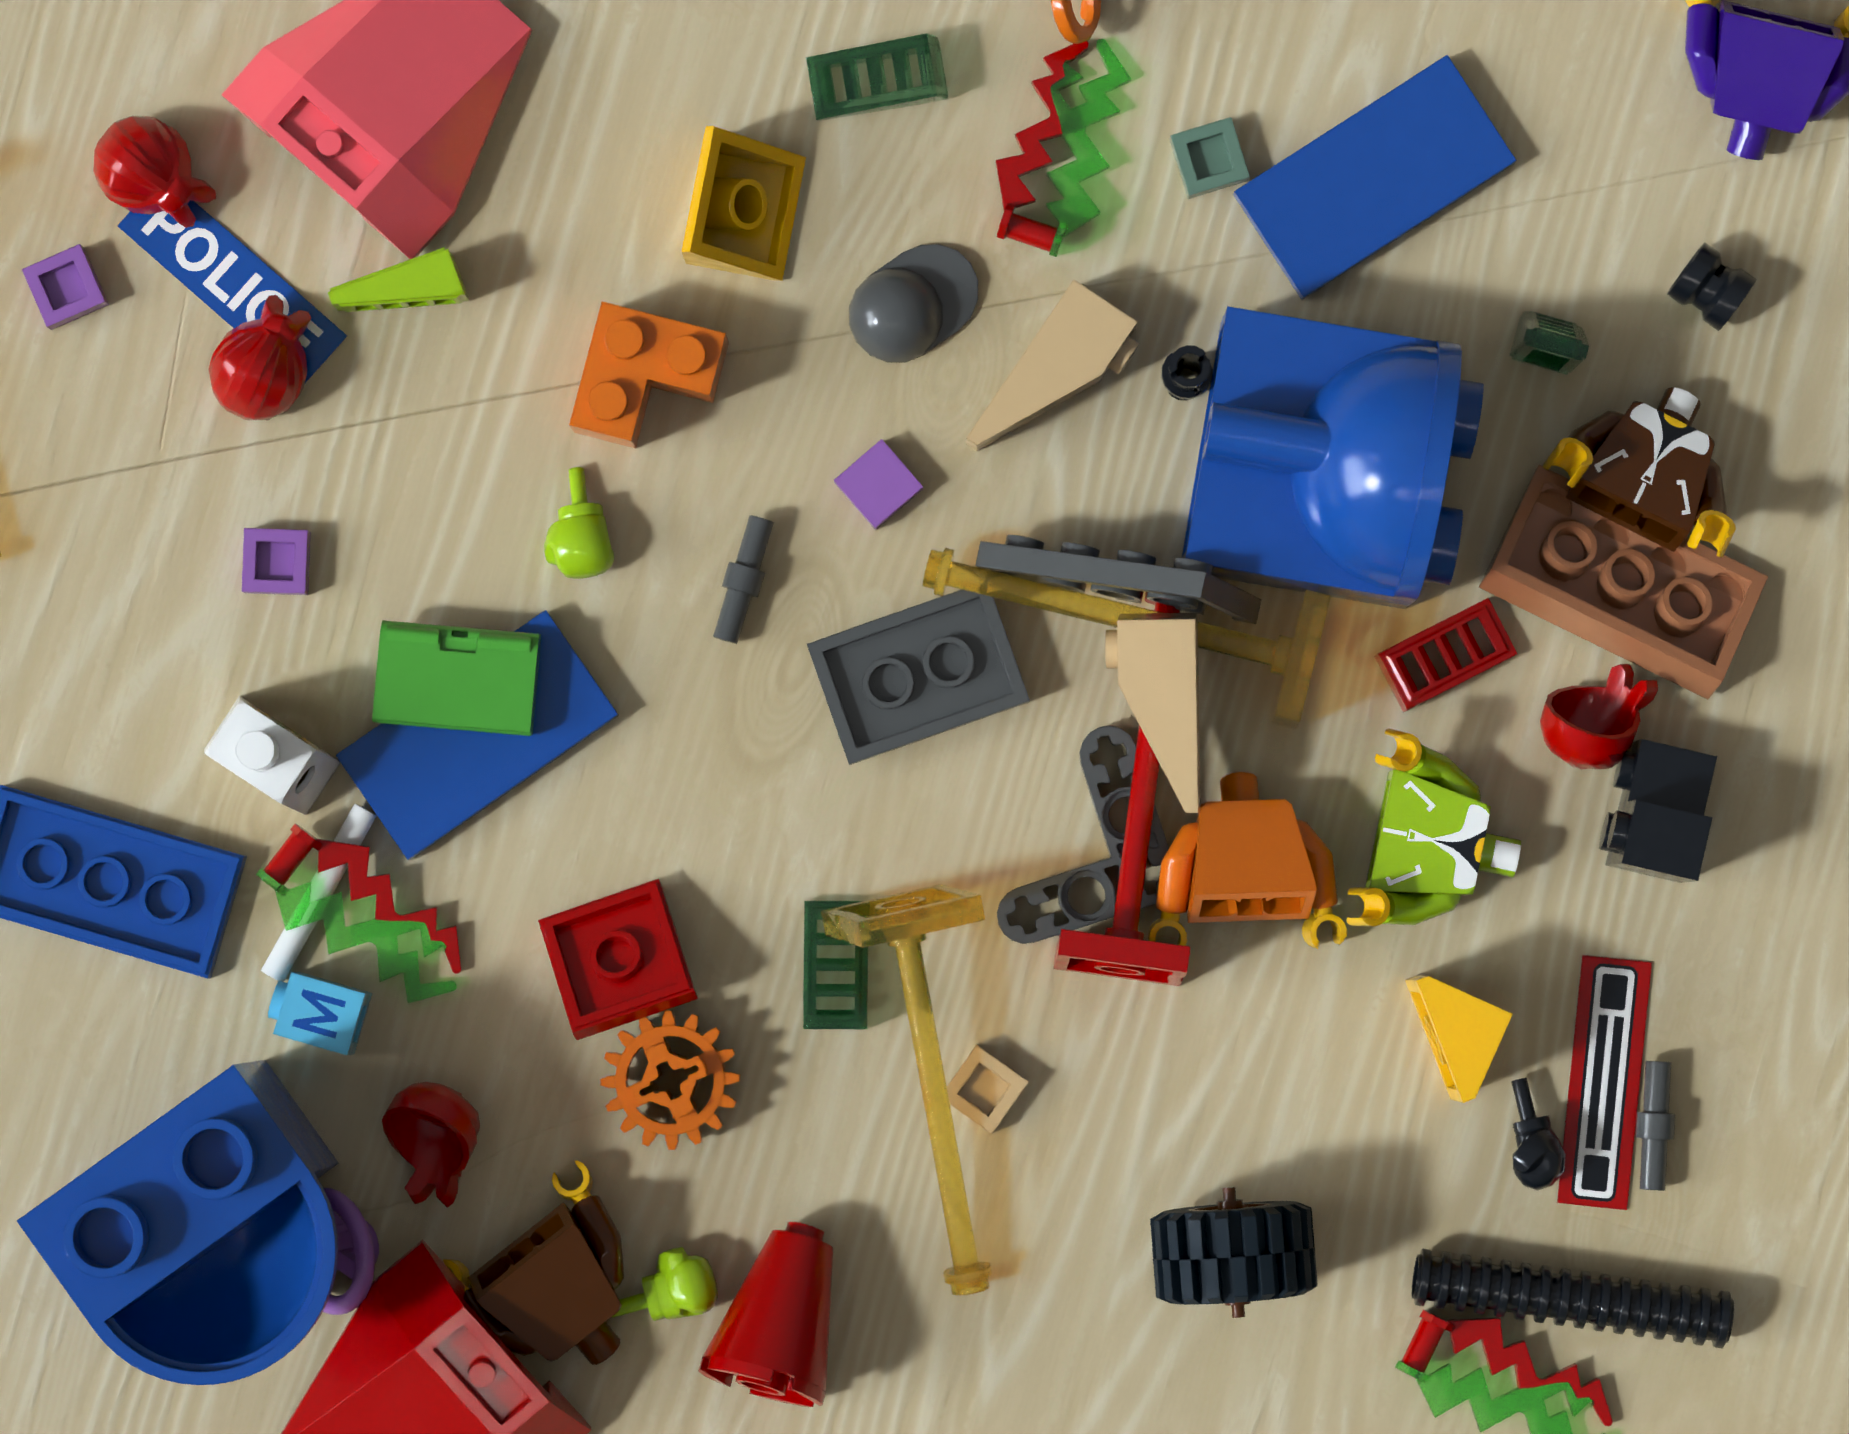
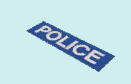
M190 200L188 203L190 210L196 218L193 227L185 228L165 211L150 215L130 211L117 225L233 328L242 323L260 319L263 306L268 296L277 295L283 301V314L287 316L299 310L309 312L311 320L305 332L299 338L306 353L307 376L305 383L347 337L343 331L195 201Z

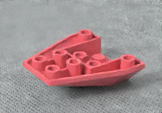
M343 0L263 47L221 95L269 138H274L358 211L368 224L406 257L413 259L424 250L455 214L530 38L532 29L499 0Z

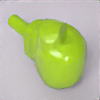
M574 467L568 470L572 504L558 509L559 521L552 524L548 529L544 552L546 561L557 565L558 569L567 578L583 579L603 574L612 567L614 552L610 544L606 518L603 515V506L598 503H588L584 468Z
M683 1247L672 1248L658 1255L657 1273L642 1277L644 1292L619 1299L622 1306L612 1318L648 1308L650 1316L654 1321L664 1318L670 1320L695 1316L710 1311L717 1301L718 1289L708 1259L697 1255L688 1256Z

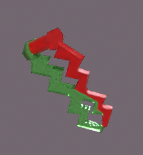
M1104 39L1097 41L1096 49L1108 74L1079 85L1078 89L1086 103L1074 108L1069 107L1059 91L1083 80V76L1068 64L1088 50V41L1072 44L1043 57V61L1052 75L1033 80L1031 84L1050 112V116L1015 134L1023 154L996 160L1004 210L996 237L1001 239L1007 237L1050 252L1049 255L1057 257L1064 237L1100 215V210L1079 183L1109 169L1110 166L1087 136L1085 130L1092 124L1120 114V110L1106 96V93L1131 82V77ZM1062 136L1077 160L1047 172V177L1064 198L1063 200L1046 203V207L1059 222L1057 228L1015 214L1014 210L1015 208L1036 202V199L1019 177L1051 165L1053 162L1040 142Z
M295 823L290 829L292 831L291 835L265 869L261 868L256 874L275 890L286 931L324 919L328 955L363 943H373L377 948L379 982L403 973L407 1003L456 990L457 985L453 980L420 984L418 951L398 954L397 935L420 929L424 958L443 946L452 972L458 974L461 972L456 925L437 930V907L403 915L396 913L390 874L367 876L369 846L317 839ZM314 848L318 850V873L348 863L351 901L376 894L375 919L345 926L342 892L310 902L311 881L290 889L285 884L311 849Z
M1422 1310L1419 1316L1422 1319L1402 1360H1398L1395 1368L1415 1378L1435 1418L1468 1399L1480 1432L1517 1412H1521L1525 1415L1530 1434H1573L1567 1411L1563 1410L1548 1417L1544 1403L1545 1399L1564 1390L1572 1416L1575 1417L1590 1403L1603 1425L1611 1426L1613 1422L1600 1379L1596 1378L1581 1385L1577 1364L1575 1363L1544 1378H1538L1524 1340L1503 1347L1501 1319L1499 1317L1445 1320L1426 1310ZM1447 1330L1450 1332L1453 1353L1455 1354L1481 1339L1491 1375H1495L1514 1365L1517 1388L1491 1400L1486 1380L1480 1367L1454 1382L1452 1381L1450 1363H1447L1431 1374L1425 1373V1370L1444 1331Z

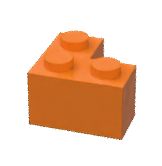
M602 301L569 426L574 433L636 449L652 388L710 403L714 402L729 345L726 333Z

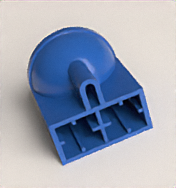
M1227 306L1220 323L1181 558L1198 560L1213 565L1212 575L1217 578L1406 609L1418 599L1424 581L1450 585L1460 544L1463 510L1442 506L1450 456L1471 459L1480 422L1484 392L1483 383L1461 380V345Z
M266 1060L233 1064L19 1218L17 1222L93 1330L123 1360L147 1374L180 1384L215 1385L233 1382L268 1368L297 1347L316 1324L328 1302L337 1271L338 1235L331 1204L318 1178L339 1164V1162Z

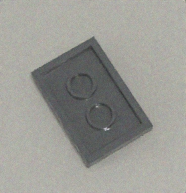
M988 581L807 644L849 765L1030 702Z

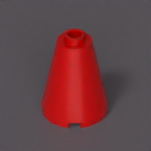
M788 1222L786 1230L771 1231L702 1356L698 1370L702 1375L728 1387L731 1386L733 1376L735 1375L737 1376L736 1382L750 1388L749 1394L804 1407H813L814 1403L819 1406L823 1405L827 1384L833 1247L822 1241L824 1231L798 1222Z

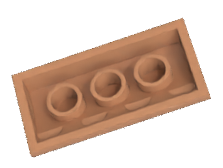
M1538 465L1505 530L1479 588L1708 700L1724 680L1768 576L1725 555L1723 558L1716 556L1717 551L1701 543L1698 544L1696 549H1692L1687 545L1688 537L1683 540L1675 552H1672L1565 498L1571 488L1567 485L1570 479L1551 470L1547 471L1543 466Z

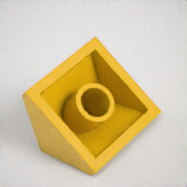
M706 126L682 246V254L686 264L783 281L806 157L715 126Z
M1417 975L1406 979L1405 982L1450 1099L1462 1103L1475 1099L1513 1014L1430 976Z

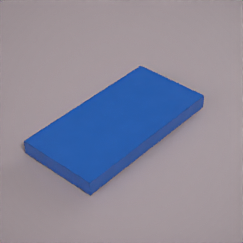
M1446 55L1234 191L1233 195L1301 300H1303L1515 164L1517 160L1449 56Z
M546 610L514 631L541 634L532 736L380 724L336 754L338 760L407 860L416 857L619 716Z
M0 785V918L211 979L247 856Z

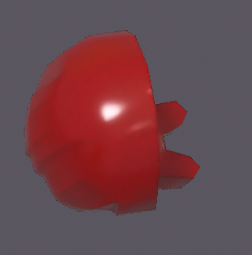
M130 116L118 120L106 130L94 150L93 172L99 187L109 200L133 213L150 215L165 211L185 228L193 227L196 218L188 206L189 201L209 203L216 199L215 190L206 181L192 177L191 158L187 144L178 131L154 117Z
M277 295L268 296L261 311L260 319L242 323L229 331L212 354L209 375L213 394L225 410L245 420H270L288 411L301 394L307 376L306 353L299 338L305 332L311 316L309 312L299 310L289 316L283 314V301Z
M1620 664L1611 668L1606 687L1570 686L1553 691L1547 695L1540 719L1546 746L1552 753L1572 767L1581 770L1612 768L1621 762L1626 750L1631 747L1641 722L1639 711L1654 700L1658 692L1657 680H1640L1632 688L1634 671L1630 664Z
M431 1082L414 1083L395 1095L382 1118L383 1130L391 1146L416 1169L404 1187L414 1204L425 1201L436 1187V1197L448 1208L456 1199L458 1181L462 1170L465 1169L477 1144V1135L480 1130L479 1114L461 1093L448 1086Z

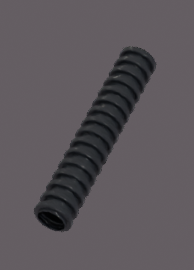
M1424 1248L1420 1254H1417L1412 1279L1411 1295L1417 1306H1424L1426 1300L1434 1301V1307L1438 1309H1444L1446 1303L1454 1304V1310L1464 1312L1466 1306L1474 1307V1313L1481 1315L1485 1313L1486 1309L1494 1310V1316L1502 1318L1506 1312H1512L1516 1320H1524L1526 1315H1533L1534 1321L1537 1323H1544L1546 1317L1553 1318L1555 1325L1563 1326L1566 1320L1573 1321L1575 1328L1583 1329L1586 1323L1593 1324L1595 1331L1601 1332L1604 1331L1606 1326H1612L1613 1332L1616 1334H1624L1626 1329H1632L1634 1336L1643 1337L1647 1331L1653 1333L1654 1339L1663 1340L1665 1335L1668 1334L1672 1335L1673 1341L1683 1343L1686 1337H1690L1693 1340V1344L1703 1346L1706 1340H1711L1715 1348H1723L1728 1343L1734 1318V1301L1728 1291L1721 1290L1718 1296H1712L1708 1288H1700L1698 1293H1691V1287L1686 1285H1680L1678 1291L1671 1290L1669 1283L1661 1282L1658 1288L1651 1287L1649 1280L1641 1279L1638 1285L1631 1284L1629 1277L1623 1276L1618 1282H1612L1611 1276L1608 1274H1601L1599 1279H1592L1590 1272L1581 1271L1579 1277L1572 1276L1570 1269L1561 1268L1559 1274L1552 1273L1551 1267L1544 1265L1540 1267L1539 1271H1534L1531 1268V1264L1523 1262L1519 1268H1513L1509 1260H1501L1500 1265H1492L1491 1258L1482 1257L1480 1262L1477 1263L1472 1262L1470 1255L1462 1254L1460 1260L1452 1259L1450 1252L1442 1251L1440 1257L1432 1256L1430 1249Z

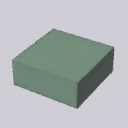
M1231 117L1170 135V143L1188 199L1249 181V172Z

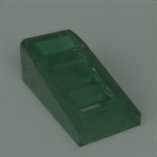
M928 33L806 57L815 116L818 121L948 99L940 43L936 36ZM917 54L922 86L913 87L909 55ZM892 58L897 91L888 92L883 64L884 59ZM866 62L872 96L862 97L857 64ZM842 67L847 101L836 102L831 68Z
M1525 311L1520 316L1509 356H1512V359L1567 375L1586 359L1589 343L1585 331L1576 323L1534 311Z
M804 901L803 1029H868L869 901ZM818 920H855V933H819ZM817 945H855V958H817ZM817 971H855V984H817ZM817 997H855L854 1010L817 1009Z

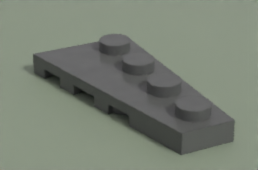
M1007 535L1005 544L980 541L975 566L1006 580L1084 593L1086 584H1091L1090 590L1092 592L1140 604L1143 593L1148 592L1147 599L1173 606L1179 611L1204 615L1207 604L1232 616V619L1235 621L1257 624L1262 599L1213 576V565L1202 561L1175 558L1173 567L1155 565V557L1129 550H1118L1116 560L1100 558V550L1070 542H1063L1061 551L1056 552L1043 550L1044 542L1019 535Z

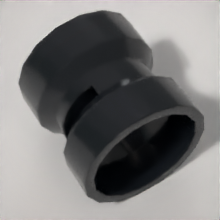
M1704 242L1675 280L1667 295L1681 305H1694L1702 311L1703 321L1719 331L1742 303L1757 279L1742 268L1732 270L1728 266L1722 265L1721 254Z

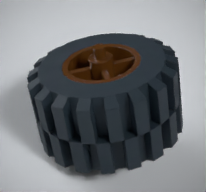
M1235 1187L1222 1188L1223 1200L1217 1201V1205L1166 1210L1150 1219L1156 1298L1168 1303L1183 1305L1225 1303L1226 1306H1231L1232 1318L1245 1317L1244 1305L1251 1304V1301L1299 1296L1318 1286L1312 1208L1296 1201L1243 1203V1199H1236Z

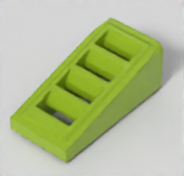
M444 247L332 287L328 292L331 304L338 311L346 312L461 304L464 301H469L454 256L449 249Z

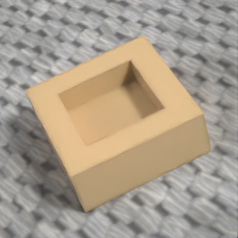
M976 1044L944 1089L940 1098L992 1134L1026 1087L1028 1081Z

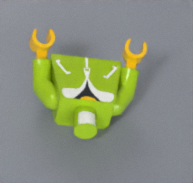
M1388 728L1384 733L1393 736L1397 742L1394 756L1391 758L1378 754L1375 756L1377 764L1395 770L1389 771L1387 775L1365 887H1353L1348 890V895H1359L1364 901V912L1359 918L1347 917V923L1352 926H1378L1381 924L1416 925L1448 913L1456 908L1462 895H1473L1478 870L1514 877L1519 861L1521 840L1486 833L1491 806L1480 802L1479 786L1449 757L1422 745L1413 734Z

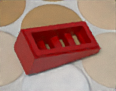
M1486 598L1376 654L1374 657L1404 713L1517 655V652L1489 598ZM1476 618L1479 619L1495 652L1485 657L1467 624ZM1454 629L1473 662L1463 668L1445 635ZM1434 641L1450 672V675L1442 679L1439 678L1423 645ZM1412 652L1428 683V686L1420 690L1417 689L1401 656Z

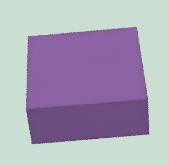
M81 244L22 269L46 327L50 330L109 305L86 250Z
M882 439L834 479V483L875 530L923 490L921 483Z
M244 528L242 592L250 594L308 595L311 532L308 530Z

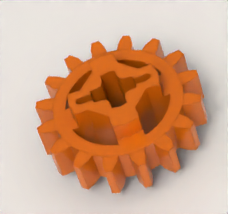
M666 1010L664 1012L662 1026L655 1027L648 1016L639 1019V1027L642 1032L640 1035L635 1037L632 1033L621 1030L617 1034L621 1043L626 1047L623 1053L606 1052L604 1059L617 1068L615 1075L600 1079V1086L616 1088L618 1096L612 1099L605 1107L608 1112L624 1109L628 1115L620 1127L624 1133L635 1128L637 1125L644 1128L642 1144L645 1146H650L656 1139L657 1134L665 1135L668 1150H676L679 1143V1134L687 1133L689 1139L697 1145L703 1142L700 1129L703 1123L716 1130H719L724 1125L716 1113L719 1106L725 1108H734L736 1106L737 1100L731 1095L724 1093L726 1085L741 1081V1074L727 1072L724 1067V1063L736 1054L734 1048L718 1051L713 1044L717 1041L721 1030L715 1027L702 1035L697 1031L699 1016L696 1014H691L684 1026L676 1025V1017L673 1010ZM665 1037H680L691 1041L704 1053L691 1059L674 1053ZM643 1047L648 1060L645 1073L640 1082L628 1086L630 1065L635 1055ZM668 1061L669 1066L673 1070L680 1068L686 1070L695 1065L698 1066L699 1070L688 1075V1079L680 1084L682 1095L674 1098L669 1090L660 1092L655 1090L648 1094L643 1092L644 1088L653 1085L654 1080L662 1075L659 1065L663 1062ZM713 1073L714 1084L711 1097L702 1111L698 1112L693 1099L696 1087L701 1078ZM650 1101L670 1109L676 1123H664L654 1120L644 1114L638 1107Z

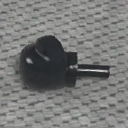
M1527 1078L1511 1081L1521 1120L1520 1122L1512 1123L1518 1148L1513 1153V1169L1523 1186L1538 1191L1552 1186L1565 1172L1566 1153L1559 1138L1551 1128L1549 1115L1536 1118Z

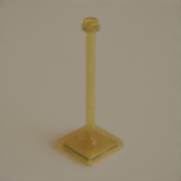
M945 548L944 552L931 549L922 585L923 587L934 589V594L944 596L946 587L949 586L1117 628V619L1120 614L1162 613L953 561L955 550ZM1309 590L1305 591L1293 638L1279 635L1278 641L1198 622V648L1271 666L1270 673L1283 676L1272 723L1296 729L1301 720L1331 596Z
M938 884L822 910L821 914L826 936L837 940H844L849 942V944L862 948L887 942L888 946L895 947L953 1262V1267L943 1271L944 1281L950 1284L953 1295H969L987 1290L990 1287L988 1277L992 1275V1270L989 1262H978L921 942L927 939L926 933L985 920L981 895Z

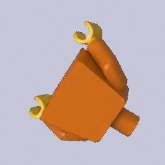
M1235 772L1222 777L1220 780L1222 801H1208L1201 804L1197 821L1181 827L1161 861L1156 908L1161 911V917L1155 920L1149 927L1148 941L1156 942L1155 937L1159 929L1164 926H1171L1179 932L1177 945L1186 946L1187 933L1179 920L1180 914L1187 912L1188 923L1305 919L1302 925V936L1309 946L1316 949L1319 947L1317 928L1322 922L1328 920L1332 926L1333 942L1340 945L1347 937V928L1345 922L1332 912V906L1338 903L1331 850L1307 822L1296 819L1293 806L1289 801L1285 799L1260 800L1257 776L1249 772Z

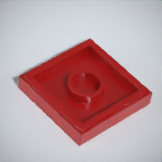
M659 879L538 920L570 1027L576 1040L698 999L664 889Z

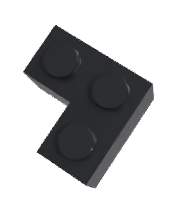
M1645 739L1634 741L1631 752H1625L1615 770L1613 787L1623 790L1618 810L1615 813H1607L1601 831L1599 849L1608 851L1605 865L1678 883L1698 881L1713 818L1704 816L1717 756Z

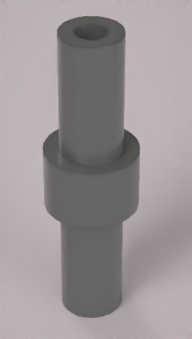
M753 515L749 516L736 562L728 563L722 587L726 588L727 592L714 631V638L733 644L738 643L751 597L759 596L765 572L760 571V567L774 524L770 520Z
M1645 1062L1643 1112H1637L1636 1138H1642L1640 1189L1665 1191L1667 1146L1668 1140H1674L1675 1114L1669 1113L1671 1062Z

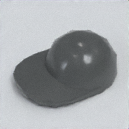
M940 244L919 245L901 253L868 276L855 290L849 305V326L856 342L870 356L887 363H906L925 355L957 333L970 320L978 301V279L974 269L960 252Z

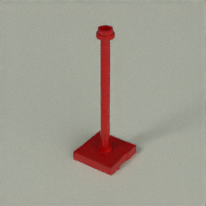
M1145 592V602L1155 605L1154 613H1180L1173 606L1147 599L1148 592ZM1140 725L1112 928H1105L1104 935L1061 929L1056 945L1053 969L1180 986L1188 971L1191 947L1144 940V933L1138 931L1160 766Z

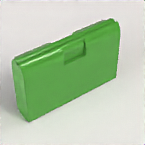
M382 620L372 722L532 736L541 634Z

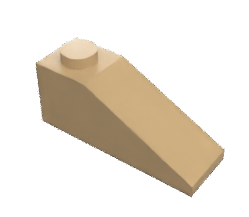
M1073 279L967 436L966 445L978 451L1099 383L1108 369L1119 375L1140 344L1131 338L1136 329L1137 321Z
M1198 613L1120 614L1117 619V630H1106V669H1118V685L1185 813H1199L1201 797Z

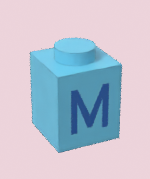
M291 972L288 983L278 981L270 1002L268 1018L277 1020L273 1034L343 1055H353L356 1051L372 993L302 972Z

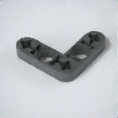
M1103 726L1091 731L1083 740L1079 752L1080 765L1110 858L1017 887L1008 892L999 903L997 920L1003 934L1012 941L1022 944L1035 943L1060 935L1061 929L1075 930L1114 917L1115 890L1104 869L1117 865L1119 879L1125 834L1119 833L1113 828L1109 820V811L1116 800L1130 797L1131 787L1118 788L1102 798L1097 784H1110L1111 781L1103 764L1093 766L1090 761V754L1098 750V739L1108 737L1113 746L1123 744L1126 749V756L1121 757L1117 765L1121 778L1124 779L1133 773L1136 745L1131 736L1123 729L1114 726ZM1155 804L1147 857L1151 867L1160 866L1169 849ZM1090 877L1096 879L1104 889V903L1093 914L1084 915L1077 913L1068 902L1067 894L1069 887L1079 878ZM1159 880L1156 882L1157 890H1158ZM1052 885L1058 886V904L1063 914L1069 920L1068 923L1055 926L1054 913L1035 920L1037 931L1031 934H1025L1021 925H1009L1007 914L1016 910L1015 899L1026 896L1030 905L1045 903L1050 900L1043 889ZM1143 888L1141 908L1156 904L1157 892L1153 895H1147L1146 890Z

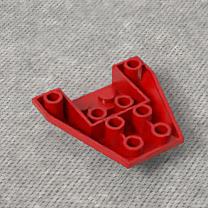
M422 1239L372 1282L366 1298L355 1310L281 1434H588L591 1431V1426L550 1380L541 1386L464 1300L465 1286Z

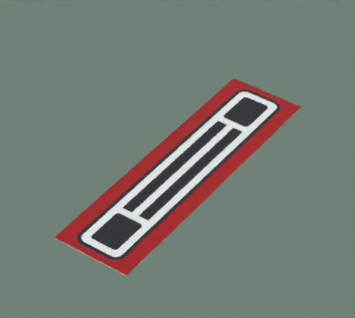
M1582 955L1563 1149L1566 1153L1565 1172L1559 1178L1557 1203L1627 1210L1652 962Z

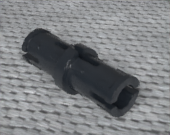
M1186 345L1167 356L1162 366L1161 378L1164 387L1168 390L1171 397L1181 401H1188L1207 390L1212 380L1213 369L1203 349L1197 346ZM1188 368L1193 372L1196 370L1197 376L1193 379H1186L1181 375L1177 376L1176 372L1178 369Z

